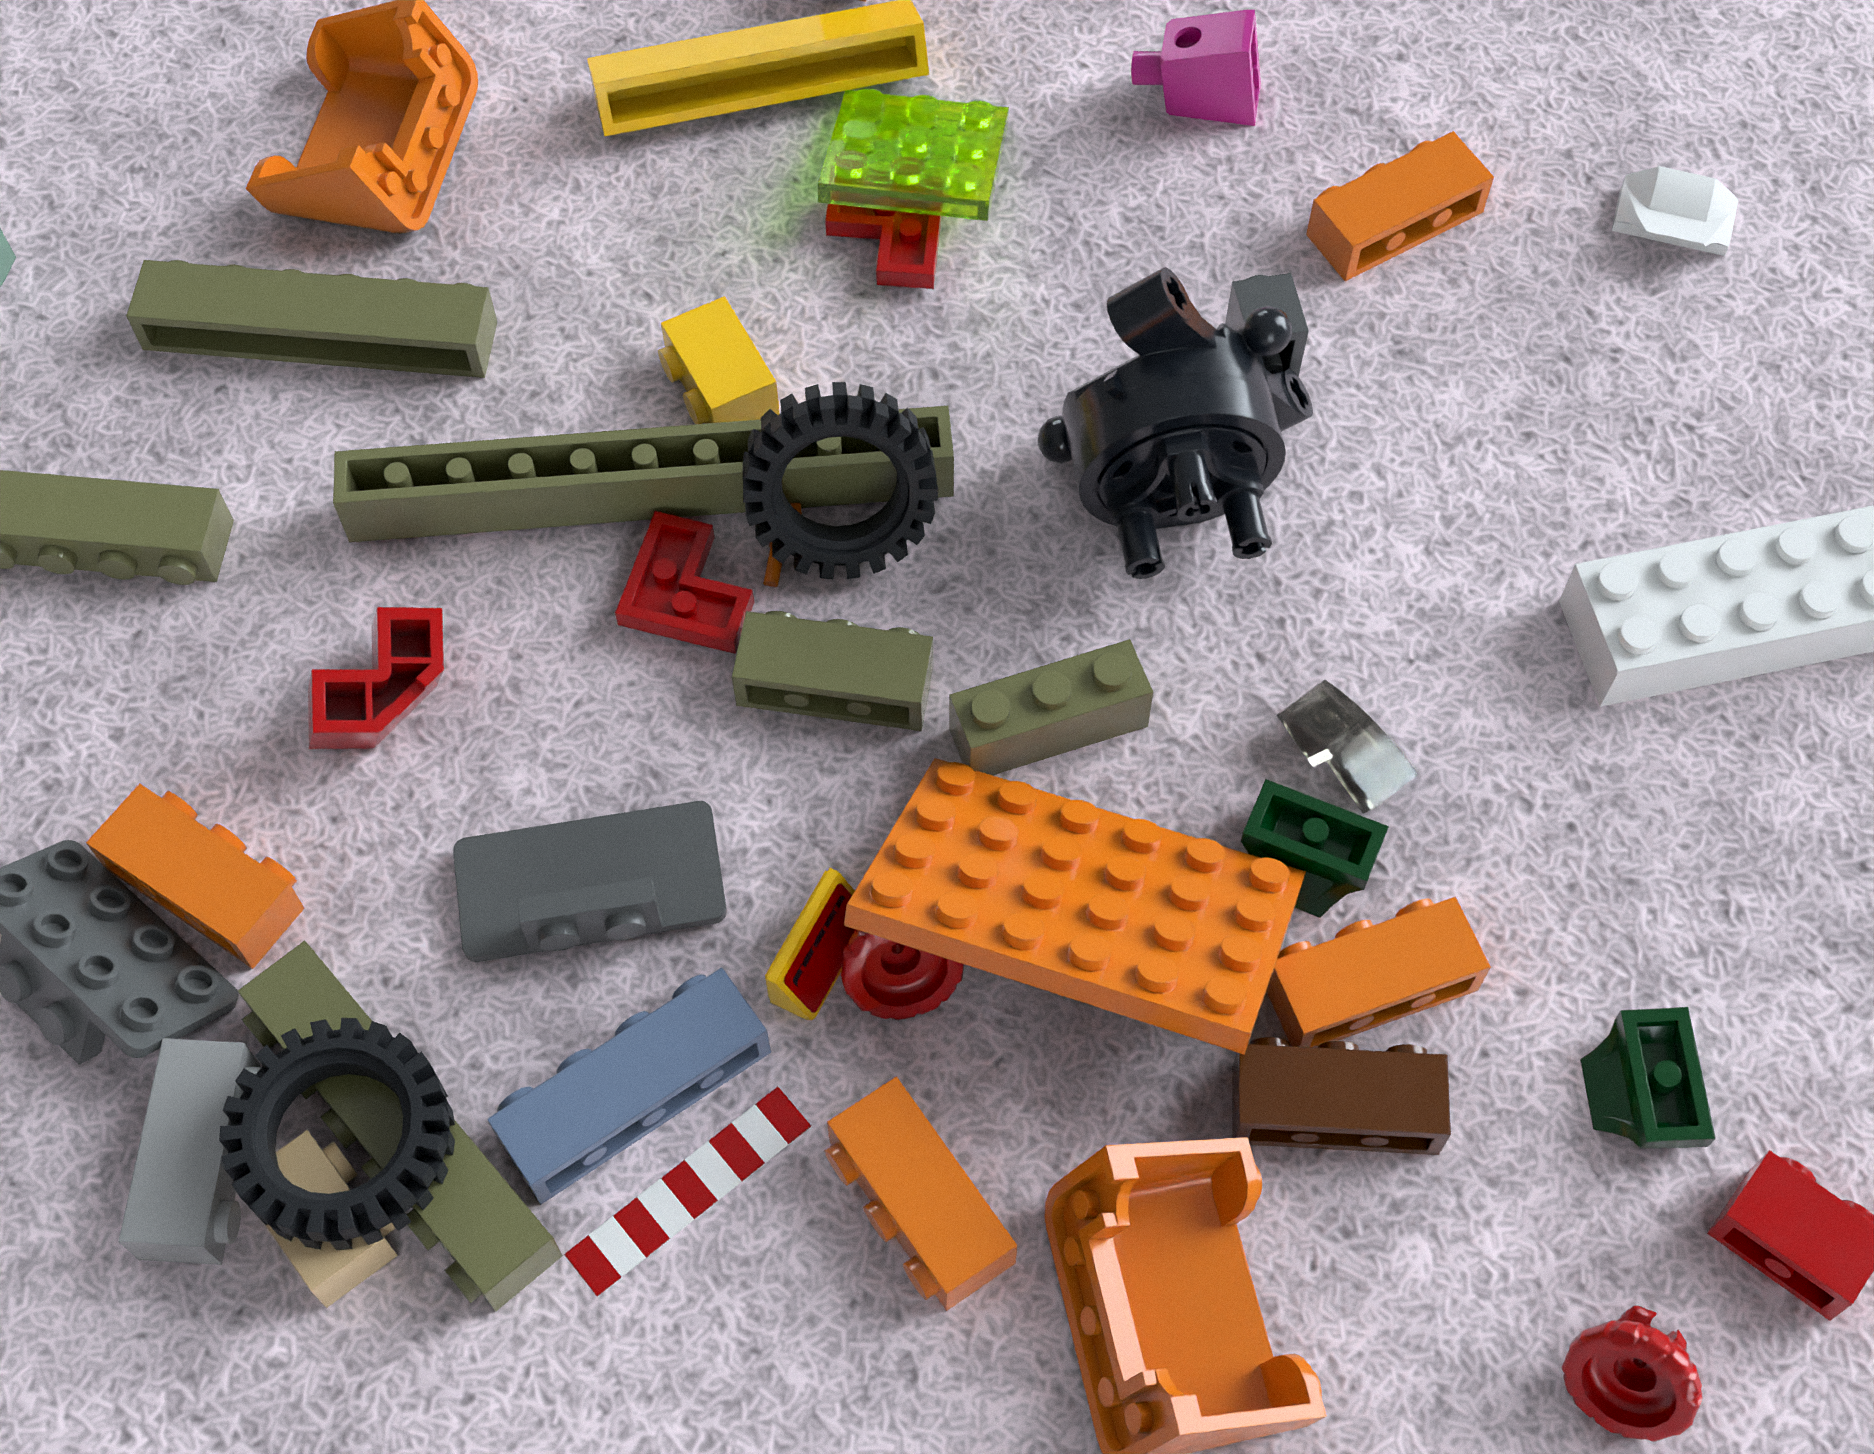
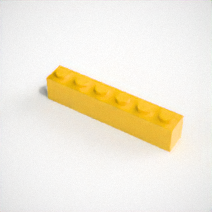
M911 0L890 1L587 58L604 137L929 75L924 22Z

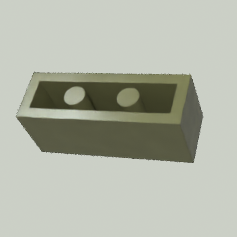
M746 611L732 673L736 706L922 731L933 671V636L920 635L912 629L903 627L891 628L889 630L859 627L857 624L844 619H832L822 622L800 619L784 611H769L765 614Z
M1128 639L949 694V730L963 764L968 765L974 771L996 775L1148 727L1154 692L1131 640Z

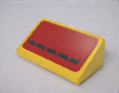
M829 868L828 871L825 870L765 974L770 1003L806 1020L816 1018L842 971L844 948L849 943L852 934L856 931V929L844 926L847 903L855 890L839 871Z

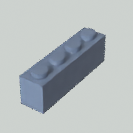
M723 968L718 969L708 977L703 974L697 975L680 985L673 993L672 1000L652 1013L643 1011L629 1017L617 1028L615 1037L593 1051L591 1049H582L566 1058L557 1068V1074L533 1089V1087L529 1086L511 1093L499 1104L498 1112L487 1120L500 1144L541 1205L769 1055L771 1048L768 1032Z

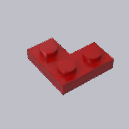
M831 176L825 218L826 236L880 239L876 268L877 285L934 289L944 203V184Z
M655 511L615 615L619 626L736 654L746 611L751 612L754 605L753 590L700 577L715 539L712 524Z

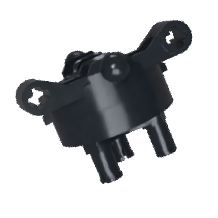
M1167 267L1161 268L1109 297L1106 303L1107 312L1116 333L1129 348L1139 355L1068 392L1064 400L1062 416L1048 419L1038 433V447L1044 457L1057 463H1065L1072 460L1078 492L1084 508L1095 518L1117 527L1126 573L1128 575L1131 574L1135 579H1146L1156 576L1165 568L1156 529L1197 524L1224 514L1232 542L1233 555L1240 559H1251L1263 555L1266 552V548L1271 547L1272 540L1268 535L1260 498L1264 494V490L1276 479L1285 462L1286 450L1281 432L1312 417L1313 414L1309 394L1296 373L1287 369L1271 374L1265 369L1261 355L1271 356L1278 354L1288 345L1292 336V324L1285 312L1278 308L1264 306L1255 309L1249 314L1243 327L1237 330L1224 323H1221L1216 329L1201 317L1190 301L1178 277Z

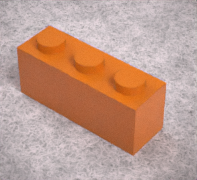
M1452 131L1434 141L1427 140L1419 143L1409 153L1387 164H1376L1367 170L1364 175L1340 187L1332 186L1324 190L1317 198L1313 199L1306 235L1342 279L1347 281L1483 213L1494 176L1458 135Z
M139 783L90 837L86 844L101 864L112 874L254 969L305 909L292 888L297 880L275 860L265 857L259 863L245 854L246 845L224 826L215 824L209 830L197 822L195 819L198 814L176 794L167 791L160 797Z
M1456 896L1435 904L1431 899L1426 898L1406 905L1396 913L1395 918L1375 925L1372 924L1371 920H1361L1341 929L1335 935V939L1312 946L1309 941H1302L1285 947L1279 952L1266 992L1290 1045L1293 1047L1317 1048L1324 1042L1339 1041L1476 992L1481 987L1491 966Z
M897 1076L827 1121L829 1141L832 1146L824 1150L829 1163L846 1186L856 1180L871 1201L863 1206L867 1218L885 1242L894 1237L898 1240L910 1258L903 1263V1268L916 1290L925 1300L936 1295L945 1310L948 1311L1016 1264L1017 1244Z

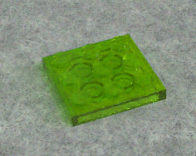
M874 89L847 90L843 96L818 180V202L988 221L1008 127L1009 107L993 106L985 101L964 103L938 100L929 95H916L913 97L889 95Z

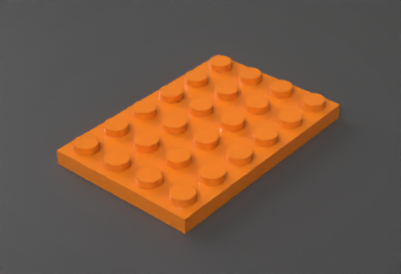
M934 758L847 903L844 926L1245 1055L1301 891L1306 871L1286 866L1284 863L1273 858H1260L1224 847L1211 839L1195 838L1162 828L1149 820L1133 819L1097 808L1084 800H1071L1035 789L1025 782L1009 781L980 771H974L963 763L947 762Z

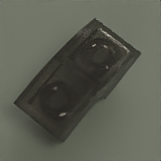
M1327 680L1316 684L1277 714V717L1310 764L1314 767L1326 761L1362 813L1377 808L1418 775L1405 755L1380 726L1353 700Z

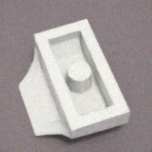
M1661 166L1625 175L1619 193L1612 231L1725 256L1730 243L1738 199L1716 178Z

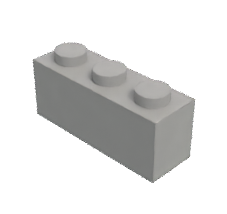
M162 1038L118 1241L138 1260L222 1265L226 1244H233L237 1238L241 1210L239 1202L234 1201L236 1191L231 1185L234 1183V1180L224 1169L221 1156L227 1155L228 1151L219 1142L220 1126H230L231 1120L223 1112L227 1096L240 1099L243 1093L235 1080L243 1068L253 1074H256L262 1068L245 1043Z

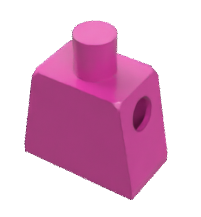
M1239 10L1171 19L1166 23L1162 51L1133 52L1131 63L1132 84L1163 85L1166 113L1169 115L1255 126L1261 88L1255 10Z

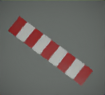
M777 1086L564 1255L598 1297L812 1126Z

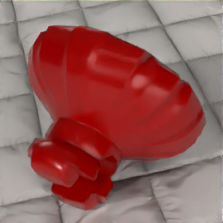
M856 930L843 951L841 979L846 994L850 996L861 1011H869L870 1015L882 1019L892 1018L898 1021L915 1017L916 1014L922 1015L935 1010L942 1002L947 1001L956 990L957 984L963 979L964 964Z
M1634 1305L1625 1311L1617 1321L1611 1320L1595 1327H1590L1576 1336L1569 1346L1561 1369L1564 1372L1563 1378L1567 1392L1573 1397L1574 1404L1588 1417H1593L1597 1424L1609 1432L1621 1434L1625 1438L1646 1439L1657 1442L1680 1435L1693 1425L1694 1418L1703 1399L1702 1384L1696 1365L1690 1360L1689 1354L1686 1352L1687 1342L1679 1329L1676 1332L1671 1331L1668 1335L1664 1334L1657 1328L1650 1326L1652 1319L1657 1315L1656 1312Z

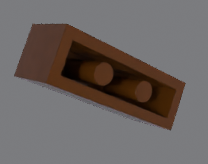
M1276 1037L1254 1039L1248 1044L1245 1055L1236 1053L1232 1066V1138L1248 1137L1250 1145L1439 1155L1451 1136L1448 1055L1427 1054L1426 1048L1412 1044L1395 1045L1389 1047L1386 1051L1359 1050L1358 1045L1347 1041L1324 1042L1317 1048L1293 1047L1289 1041Z

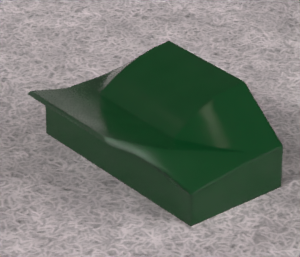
M1265 779L1242 833L1241 843L1250 855L1260 858H1273L1284 863L1286 866L1306 871L1295 908L1321 918L1335 903L1347 894L1365 889L1389 826Z
M1689 1008L1621 1010L1614 1020L1609 1035L1593 1051L1580 1059L1593 1130L1629 1138L1641 1149L1708 1147L1716 1137Z

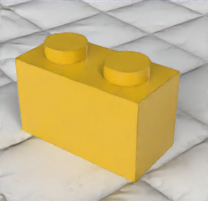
M725 296L661 322L665 347L658 350V356L668 379L672 383L680 380L686 389V392L683 393L684 403L695 424L760 420L769 409L777 415L780 414L777 382Z

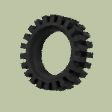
M832 382L833 395L821 397L819 385L817 384L805 388L806 401L798 404L792 393L781 399V413L777 415L769 409L761 417V432L753 428L748 438V452H744L742 463L745 515L749 526L755 525V538L762 547L772 542V557L782 564L792 555L794 556V570L807 575L811 564L816 563L819 564L820 578L833 580L834 567L836 565H846L847 579L860 578L859 563L868 561L873 574L886 569L885 554L890 553L899 562L908 555L906 541L910 540L918 545L925 536L923 522L932 523L935 515L934 501H938V485L933 451L930 449L929 437L924 427L918 429L917 418L913 412L907 407L900 413L897 399L888 393H885L881 401L878 402L874 398L873 387L860 384L857 396L847 395L846 382ZM845 436L861 439L878 447L889 457L895 467L897 482L890 500L879 512L867 520L842 526L820 524L801 515L791 506L783 493L781 484L787 465L798 452L811 443L826 438Z
M341 1018L340 1029L332 1030L327 1020L324 1019L310 1022L313 1035L304 1039L301 1038L295 1028L280 1035L287 1047L276 1055L266 1045L255 1055L262 1065V1068L256 1074L243 1068L235 1080L243 1093L240 1099L227 1096L223 1112L231 1120L230 1126H220L219 1142L228 1151V1154L221 1156L225 1171L234 1180V1183L231 1185L239 1197L265 1225H270L279 1236L289 1241H292L293 1237L298 1238L305 1247L321 1250L322 1242L325 1241L330 1242L336 1250L353 1249L352 1238L362 1236L368 1245L383 1240L380 1231L382 1227L392 1223L399 1231L411 1223L406 1212L414 1204H417L422 1210L429 1205L434 1198L428 1190L433 1180L443 1184L449 1171L443 1158L445 1154L453 1155L455 1139L449 1130V1126L455 1125L453 1110L446 1099L448 1095L433 1067L422 1051L420 1053L417 1052L413 1043L401 1033L394 1038L387 1026L374 1021L371 1022L369 1030H365L357 1018ZM347 1074L367 1076L384 1083L397 1094L400 1100L403 1126L402 1136L396 1152L382 1171L367 1183L356 1188L331 1194L309 1192L293 1185L284 1177L279 1168L275 1151L277 1130L284 1113L297 1096L311 1085L322 1080Z

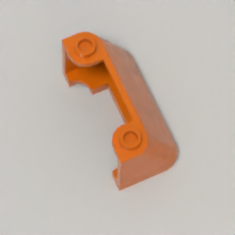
M394 0L318 19L308 41L306 59L309 69L328 92L297 167L283 156L274 155L263 158L255 166L246 190L264 208L272 213L399 234L417 231L423 228L429 220L476 96L478 73L474 61L424 0Z
M1248 1137L1105 1145L1057 1181L1048 1192L1044 1214L1046 1230L1095 1434L1102 1454H1188L1308 1427L1327 1417L1322 1400L1320 1380L1308 1362L1295 1353L1273 1356L1237 1227V1223L1248 1217L1255 1209L1257 1200L1262 1192L1261 1173L1255 1165Z

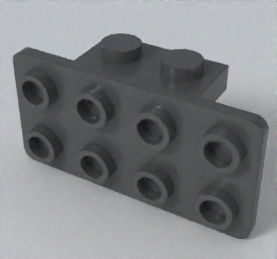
M704 801L465 837L458 840L453 848L462 950L466 958L472 962L543 951H560L574 946L611 940H628L642 935L716 924L721 922L727 914L711 806Z
M64 840L0 868V934L2 935L0 942V993L7 1001L16 1003L39 1025L41 1032L50 1043L59 1045L79 1065L102 1052L105 1035L126 1055L133 1058H142L160 1049L162 1038L179 1039L232 1011L236 1007L239 996L238 990L80 843L73 840Z

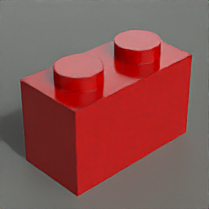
M1770 1150L1748 1171L1707 1232L1708 1235L1829 1321L1854 1303L1874 1271V1215L1860 1204L1849 1200H1841L1819 1185L1813 1173L1803 1164L1791 1158L1779 1157Z

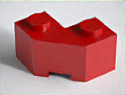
M377 607L372 623V669L311 670L308 685L309 749L375 748L437 687L444 671L442 608Z

